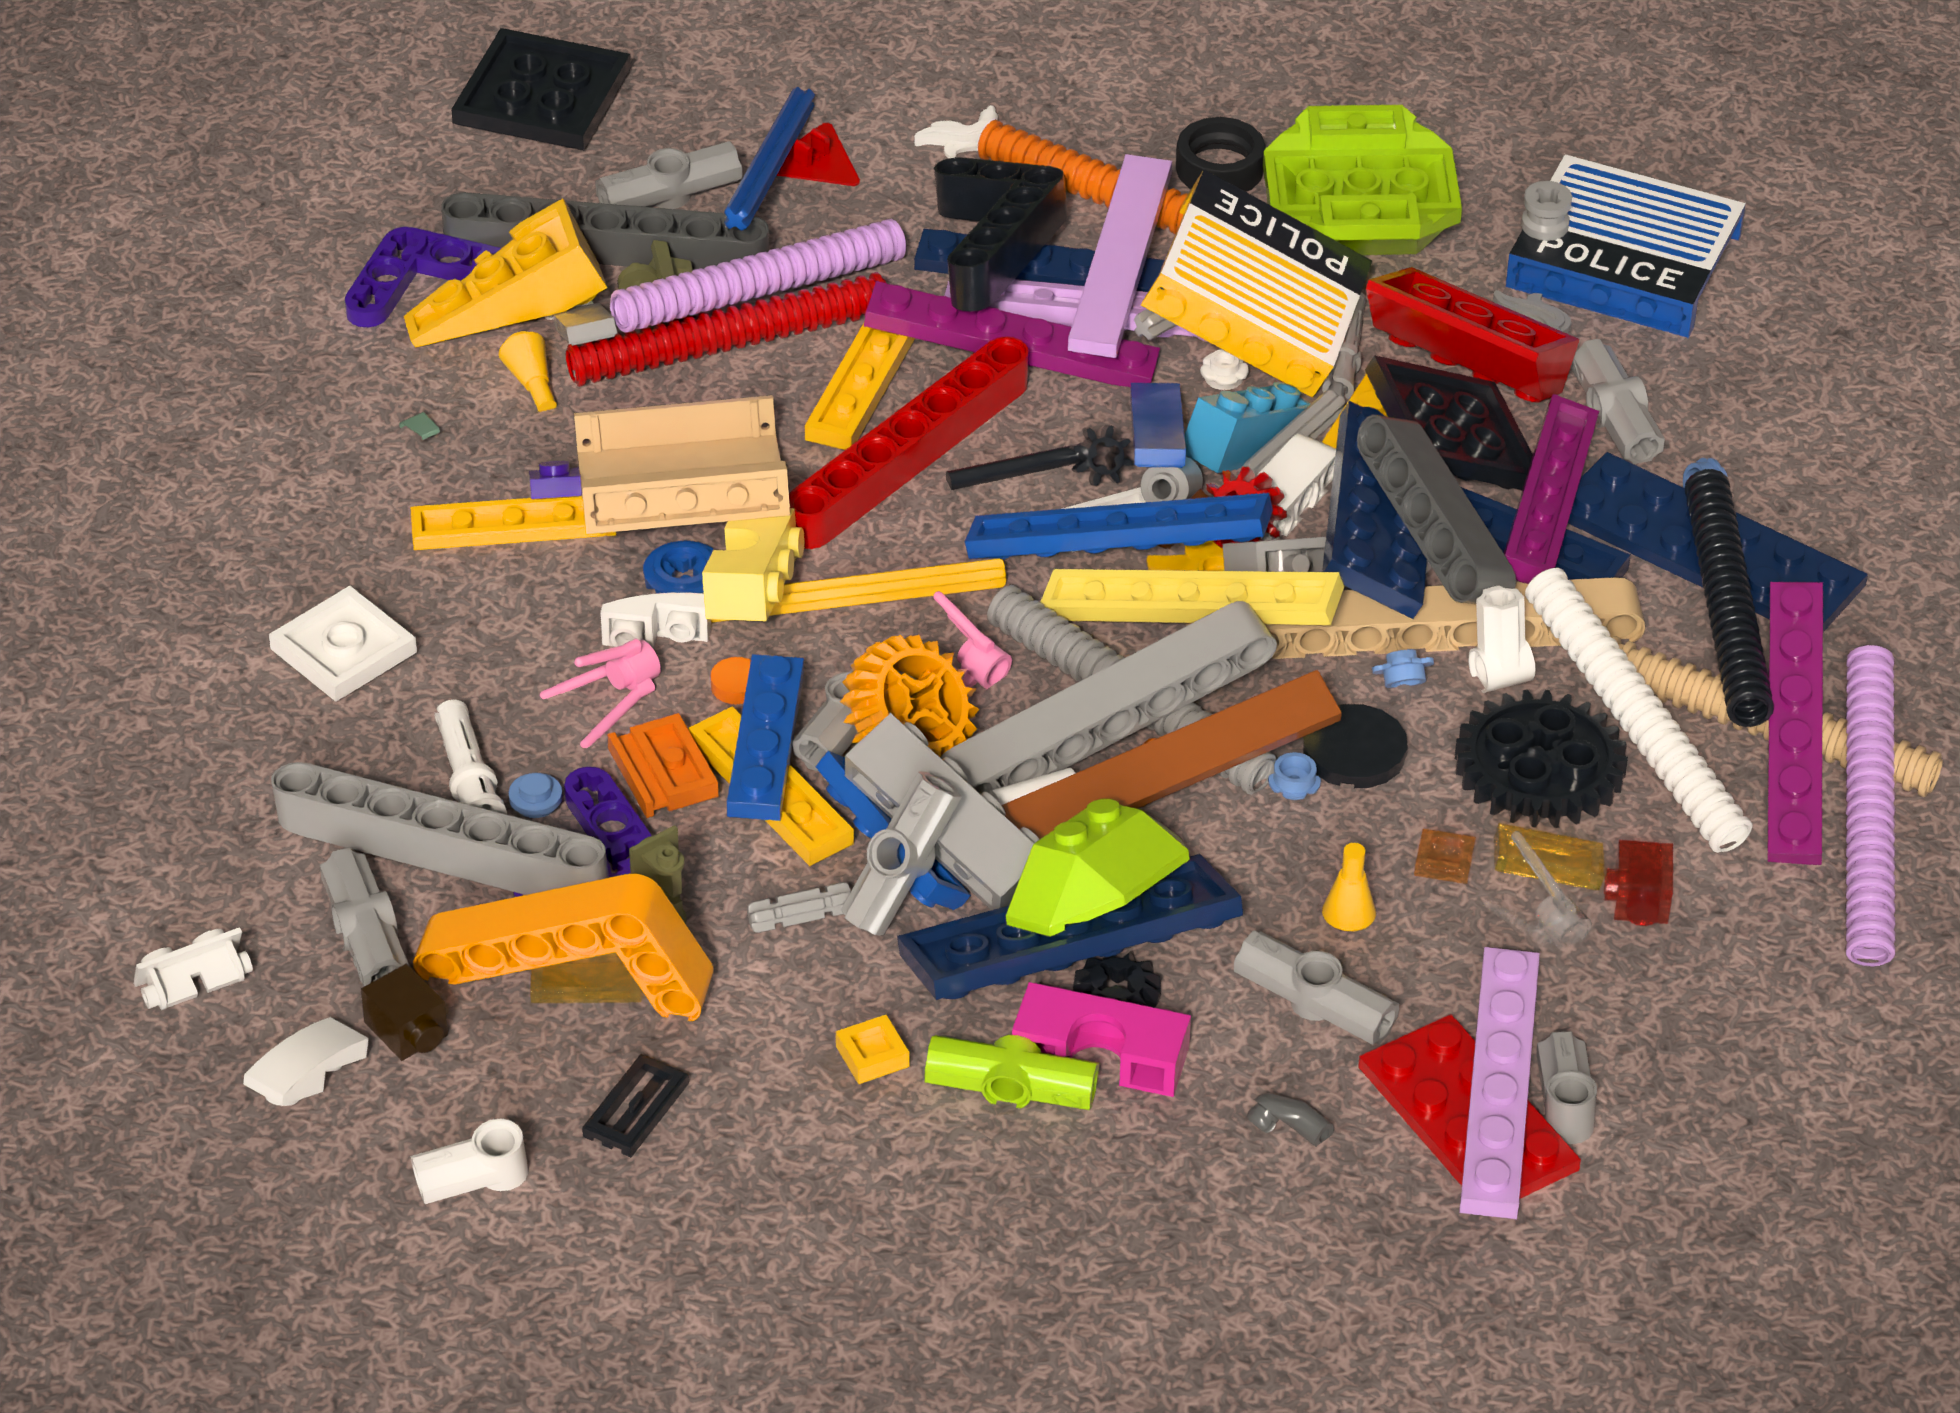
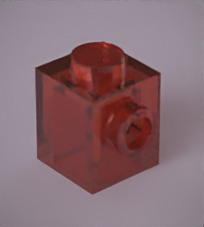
M1619 839L1615 869L1606 868L1604 881V901H1614V920L1630 921L1638 926H1648L1654 923L1668 924L1673 895V843Z

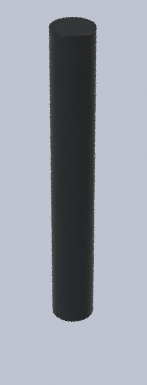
M1069 445L946 471V481L950 489L955 490L1079 463L1078 453L1070 450Z

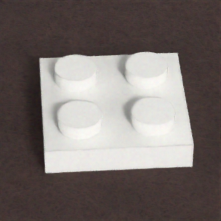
M348 586L269 634L271 650L335 702L417 653L416 637L351 586Z

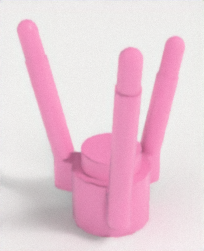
M935 592V601L945 610L948 618L968 639L962 645L957 655V660L961 663V669H967L962 678L965 687H973L976 683H979L986 689L990 688L1008 674L1012 665L1011 656L981 633L942 592Z
M635 638L621 646L577 657L574 661L577 667L608 662L598 668L556 684V686L543 690L540 693L541 698L547 699L606 676L615 688L619 690L624 688L632 690L581 741L580 745L582 748L590 747L638 700L655 691L652 679L660 674V662L656 652L646 641Z

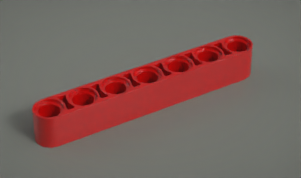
M1006 336L989 341L795 487L789 493L790 508L795 509L796 527H802L804 530V549H815L826 545L1021 396L1027 390L1029 350L1027 345L1020 339Z

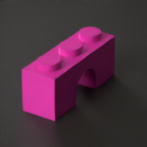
M1029 982L1012 1028V1035H1019L1030 1039L1041 1049V1053L1070 1058L1086 1048L1100 1047L1108 1049L1120 1057L1119 1086L1174 1097L1189 1051L1191 1015Z

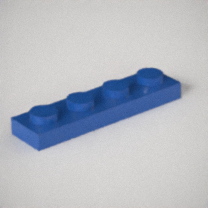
M752 654L727 797V817L781 820L792 741L794 739L804 677V658Z
M827 751L815 766L829 783L826 787L827 792L837 802L851 809L856 815L853 820L854 825L867 837L872 838L879 831L886 829L892 819L845 777V757ZM902 843L899 844L897 849V858L900 864L903 863L905 858V849ZM936 859L932 868L925 875L916 878L909 890L918 901L930 908L938 904L955 910L963 906L971 896L957 878Z

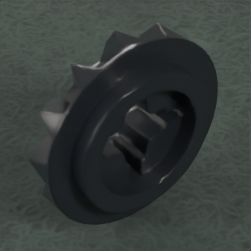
M1130 951L1123 958L1115 956L1103 957L1100 960L1094 957L1087 958L1084 968L1075 970L1073 991L1155 1008L1160 1000L1161 980L1160 975L1153 973L1150 961L1137 962ZM1110 979L1117 984L1125 980L1127 981V988L1123 989L1118 985L1109 988L1107 983Z

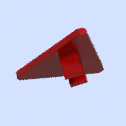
M822 123L802 138L797 139L776 175L847 186H857L860 184V179L834 127L830 123Z

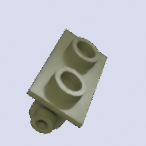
M674 825L654 836L643 839L639 844L629 848L630 874H640L654 880L661 887L686 924L687 917L682 907V900L680 899V894H682L681 871L685 863L684 856L679 851L678 828Z

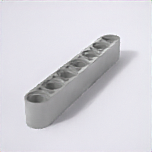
M1236 601L952 747L940 758L949 757L955 761L964 771L967 777L966 782L979 794L983 792L989 793L997 788L1063 770L1261 667L1275 653L1277 642L1249 603Z
M288 763L278 768L271 777L278 822L289 832L307 838L351 848L523 895L609 878L605 845L599 839L592 836L309 763Z

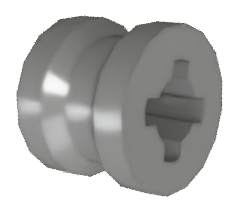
M1538 181L1529 185L1524 195L1526 210L1522 215L1521 226L1523 231L1528 236L1537 240L1550 241L1563 237L1569 228L1570 218L1567 212L1571 209L1572 204L1570 190L1566 186L1554 181Z

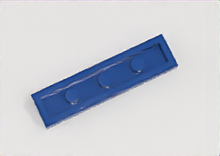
M1131 383L1130 404L1134 464L1137 467L1183 468L1186 460V446L1180 383Z

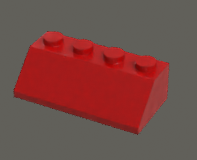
M1413 267L1368 280L1366 292L1373 326L1389 333L1388 338L1390 341L1405 347H1421L1431 352L1430 357L1433 360L1451 366L1460 364L1473 370V377L1493 381L1496 384L1501 382L1515 389L1514 394L1530 402H1542V400L1552 397L1553 394L1558 395L1563 392L1580 339Z

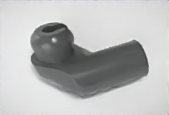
M1268 1092L1256 1097L1254 1100L1257 1103L1247 1113L1248 1120L1265 1133L1273 1131L1280 1119L1315 1147L1332 1136L1334 1132V1125L1304 1101Z

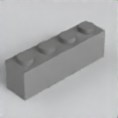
M890 713L845 755V777L891 819L917 773L920 771L928 772L933 776L944 779L957 788V792L962 798L934 845L935 859L991 910L1009 906L1031 848L1040 839L1029 829L1022 827L1019 830L1005 817L1006 813L1002 805L991 794L987 792L979 794L968 784L964 771L955 761L949 757L941 759L928 747V741L924 734L910 722L902 724Z

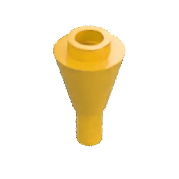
M526 331L512 334L500 347L499 359L525 389L530 391L538 412L556 408V401L548 385L549 378L544 337L539 333Z
M1349 843L1344 847L1342 869L1339 871L1322 907V914L1326 922L1342 931L1365 929L1373 923L1376 917L1375 905L1364 871L1365 848L1359 843Z

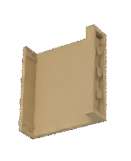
M773 395L574 413L586 534L790 516L786 462L780 459L775 429ZM765 422L769 424L767 427H762V424ZM589 439L590 442L586 444L583 443V440Z

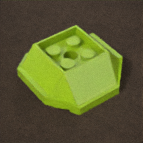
M1402 104L1307 106L1295 119V124L1282 132L1264 150L1263 171L1267 203L1361 255L1417 254L1444 229L1461 223L1462 204L1452 147L1433 131L1417 123L1416 116Z

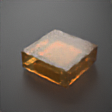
M1423 829L1414 876L1467 884L1476 837Z

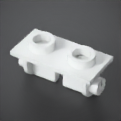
M240 927L225 933L222 929L210 930L194 939L192 945L175 951L170 947L161 948L143 957L141 963L136 964L134 985L137 987L148 984V986L141 988L142 997L147 1008L151 1009L159 1006L161 1010L196 998L198 992L192 978L199 975L207 993L244 981V974L252 972L253 968L246 951L236 953L239 949L242 934Z

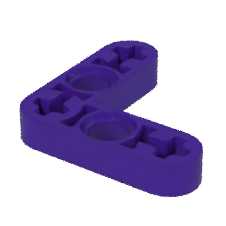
M414 227L395 228L384 236L345 296L347 320L358 327L368 328L382 324L390 316L417 273L446 280L456 279L461 281L477 265L474 261L475 258L485 250L494 255L501 248ZM398 250H403L401 259L398 258ZM449 256L458 257L461 259L457 262L444 263L439 261L440 259ZM383 275L398 277L393 281L386 282L375 280ZM371 294L375 297V304H369L372 300Z
M582 767L570 772L564 784L566 804L588 836L599 839L605 845L609 878L630 874V858H627L630 856L629 848L652 835L606 771L597 767ZM588 787L592 792L598 791V804L594 806L593 798L589 792L580 789ZM607 821H619L626 825L617 832H606L599 828L602 823ZM609 863H611V865H612V870H616V869H617V872H615V873H612V872H611V867H610V864H609ZM513 892V897L523 896V894Z

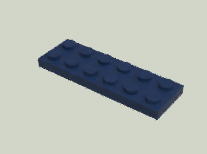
M1349 401L1339 419L1322 572H1339L1344 586L1414 619L1424 601L1427 559L1357 447V435L1361 423L1368 416L1384 415L1372 407H1361Z
M1606 452L1580 478L1568 524L1704 588L1692 533L1685 488ZM1736 512L1755 613L1770 620V582H1823L1824 633L1866 586L1868 574Z
M1201 854L1189 856L1190 860L1125 906L1089 921L1065 924V931L1051 937L1008 926L1006 913L1009 906L899 935L897 940L901 958L936 1000L942 998L958 999L968 995L971 990L993 984H1013L1019 981L1022 976L1044 970H1063L1070 967L1073 962L1094 956L1110 957L1121 953L1124 948L1145 942H1165L1181 932L1196 928H1216L1222 925L1225 920L1243 916L1242 898Z

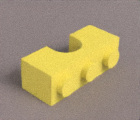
M790 508V516L727 522L724 528L726 550H713L702 572L706 619L767 621L775 602L782 601L784 583L793 577L796 558H802L804 552V530L802 527H796L794 508Z

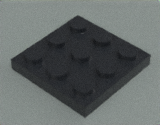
M500 28L452 107V124L584 151L631 69V56L629 53Z
M1376 355L1373 356L1365 372L1387 416L1417 421L1430 438L1453 476H1457L1465 481L1476 480L1495 484L1507 490L1512 488L1523 490L1533 454L1495 382Z

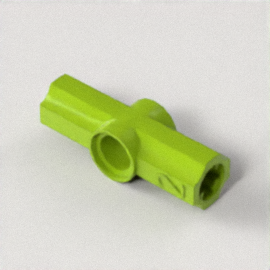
M935 1035L930 1040L925 1066V1083L982 1092L983 1096L991 1104H996L997 1100L1016 1103V1108L1020 1109L1028 1105L1031 1100L1090 1110L1094 1101L1099 1076V1062L1041 1053V1049L1036 1043L1019 1035L1000 1037L995 1041L994 1045Z

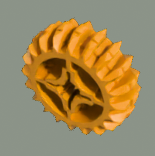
M901 635L891 636L882 643L876 642L869 646L866 652L857 657L854 663L850 665L853 672L848 674L842 682L850 692L844 694L840 703L850 708L852 712L846 716L843 723L855 725L858 732L852 743H859L890 713L902 724L910 722L915 725L926 737L928 747L939 757L952 747L966 741L977 730L970 719L975 717V714L980 710L968 702V698L973 695L976 688L965 687L962 681L967 669L956 670L952 666L954 653L939 655L938 641H928L923 644L920 635H910L905 639Z

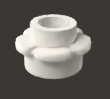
M1220 349L1203 359L1200 372L1211 387L1220 390H1230L1238 387L1243 382V379L1249 373V367L1246 363H1243V360Z

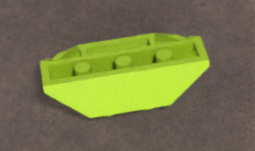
M1113 799L1095 800L1089 803L1083 811L1068 821L1058 824L1052 832L1033 844L1006 913L1007 925L1051 937L1065 931V924L1089 921L1125 906L1190 860L1189 850L1177 834L1144 811L1119 805Z

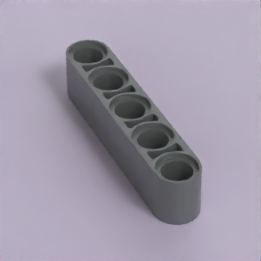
M1380 415L1368 416L1361 423L1358 430L1357 447L1450 597L1460 603L1476 604V599L1483 594V589L1494 586L1515 589L1516 575L1511 564L1422 426L1413 420Z

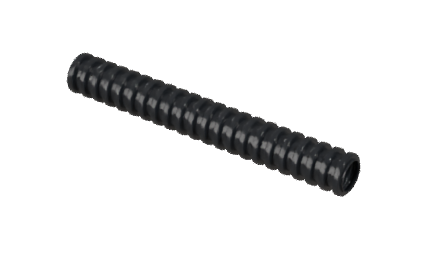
M1704 469L1688 478L1685 483V494L1691 517L1690 522L1702 585L1704 587L1710 627L1712 629L1726 712L1734 724L1742 727H1754L1769 720L1773 714L1774 702L1767 676L1768 671L1765 665L1766 661L1763 655L1764 651L1761 645L1753 596L1748 581L1749 577L1746 570L1747 567L1744 560L1745 557L1742 550L1728 477L1721 471Z

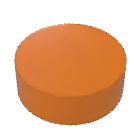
M730 657L721 660L712 668L711 691L717 699L728 704H744L751 659Z

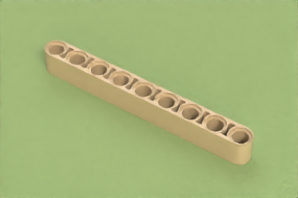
M1625 578L1571 580L1576 587V591L1582 594L1584 602L1591 606L1593 614L1599 617L1602 626L1608 629L1610 637L1617 636L1621 639H1629L1630 642H1635L1643 635L1645 622L1636 586L1631 581ZM1516 582L1515 588L1524 596L1525 639L1529 646H1561L1559 639L1552 634L1551 627L1546 626L1542 615L1535 611L1534 604L1529 603L1525 591L1529 584ZM1443 585L1425 586L1423 605L1414 619L1354 590H1343L1331 625L1264 624L1277 642V648L1272 659L1305 658V654L1323 653L1324 657L1357 655L1356 651H1374L1375 654H1388L1407 649L1425 648L1426 652L1454 651L1459 650L1458 647L1463 646L1477 647L1476 604L1454 601Z

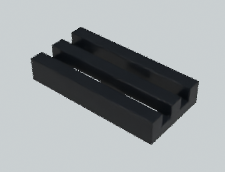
M640 1054L582 1127L583 1137L591 1141L594 1138L602 1141L603 1146L613 1149V1147L621 1149V1154L631 1158L688 1086L689 1074ZM647 1072L654 1074L644 1089L638 1091L629 1102V1108L614 1127L605 1126ZM668 1080L669 1082L627 1135L624 1134L664 1082Z

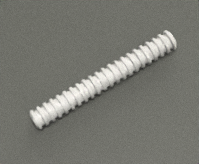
M1551 568L1536 575L1526 588L1525 596L1529 603L1534 604L1535 611L1542 615L1546 626L1551 627L1552 634L1559 639L1563 649L1568 650L1569 657L1572 661L1576 662L1580 672L1585 673V678L1589 684L1594 685L1595 692L1598 696L1602 697L1606 707L1611 709L1614 718L1620 720L1623 730L1629 732L1628 735L1631 741L1638 744L1637 748L1640 753L1646 756L1648 764L1655 768L1659 779L1664 780V785L1668 791L1673 792L1676 802L1682 804L1685 814L1691 816L1693 825L1700 828V833L1705 840L1709 841L1710 848L1718 853L1730 851L1741 845L1752 830L1753 825L1750 819L1743 816L1744 813L1741 807L1734 804V799L1729 792H1725L1723 783L1717 780L1714 771L1707 767L1706 760L1698 755L1697 748L1689 743L1688 736L1680 731L1679 724L1672 720L1670 712L1663 708L1661 700L1654 696L1650 685L1645 684L1644 677L1636 672L1635 665L1628 661L1626 653L1619 649L1617 641L1610 637L1608 629L1602 626L1599 617L1593 614L1591 606L1584 602L1582 594L1576 591L1575 585L1571 580L1567 579L1568 577L1564 570ZM1729 842H1737L1728 848H1719L1720 846L1727 844Z

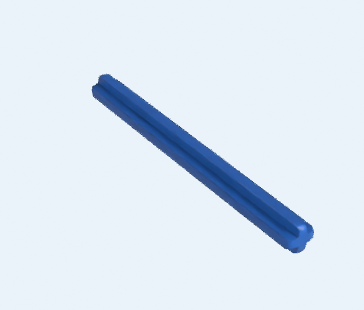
M796 87L789 94L724 210L727 216L724 223L729 229L737 227L743 231L750 225L815 106L812 102L815 94L811 89L803 91Z

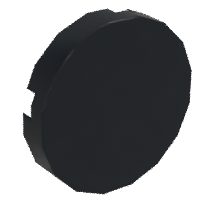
M1364 704L1338 705L1342 712L1340 721L1303 737V754L1311 757L1316 763V775L1326 782L1338 786L1341 783L1354 784V788H1371L1387 783L1400 773L1408 750L1407 734L1398 720L1381 709Z

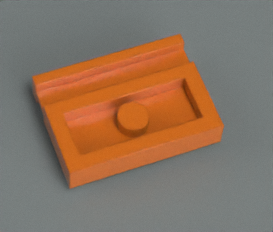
M679 713L630 727V733L617 737L615 732L607 734L608 750L646 818L653 817L654 810L667 807L668 811H673L718 797V781Z

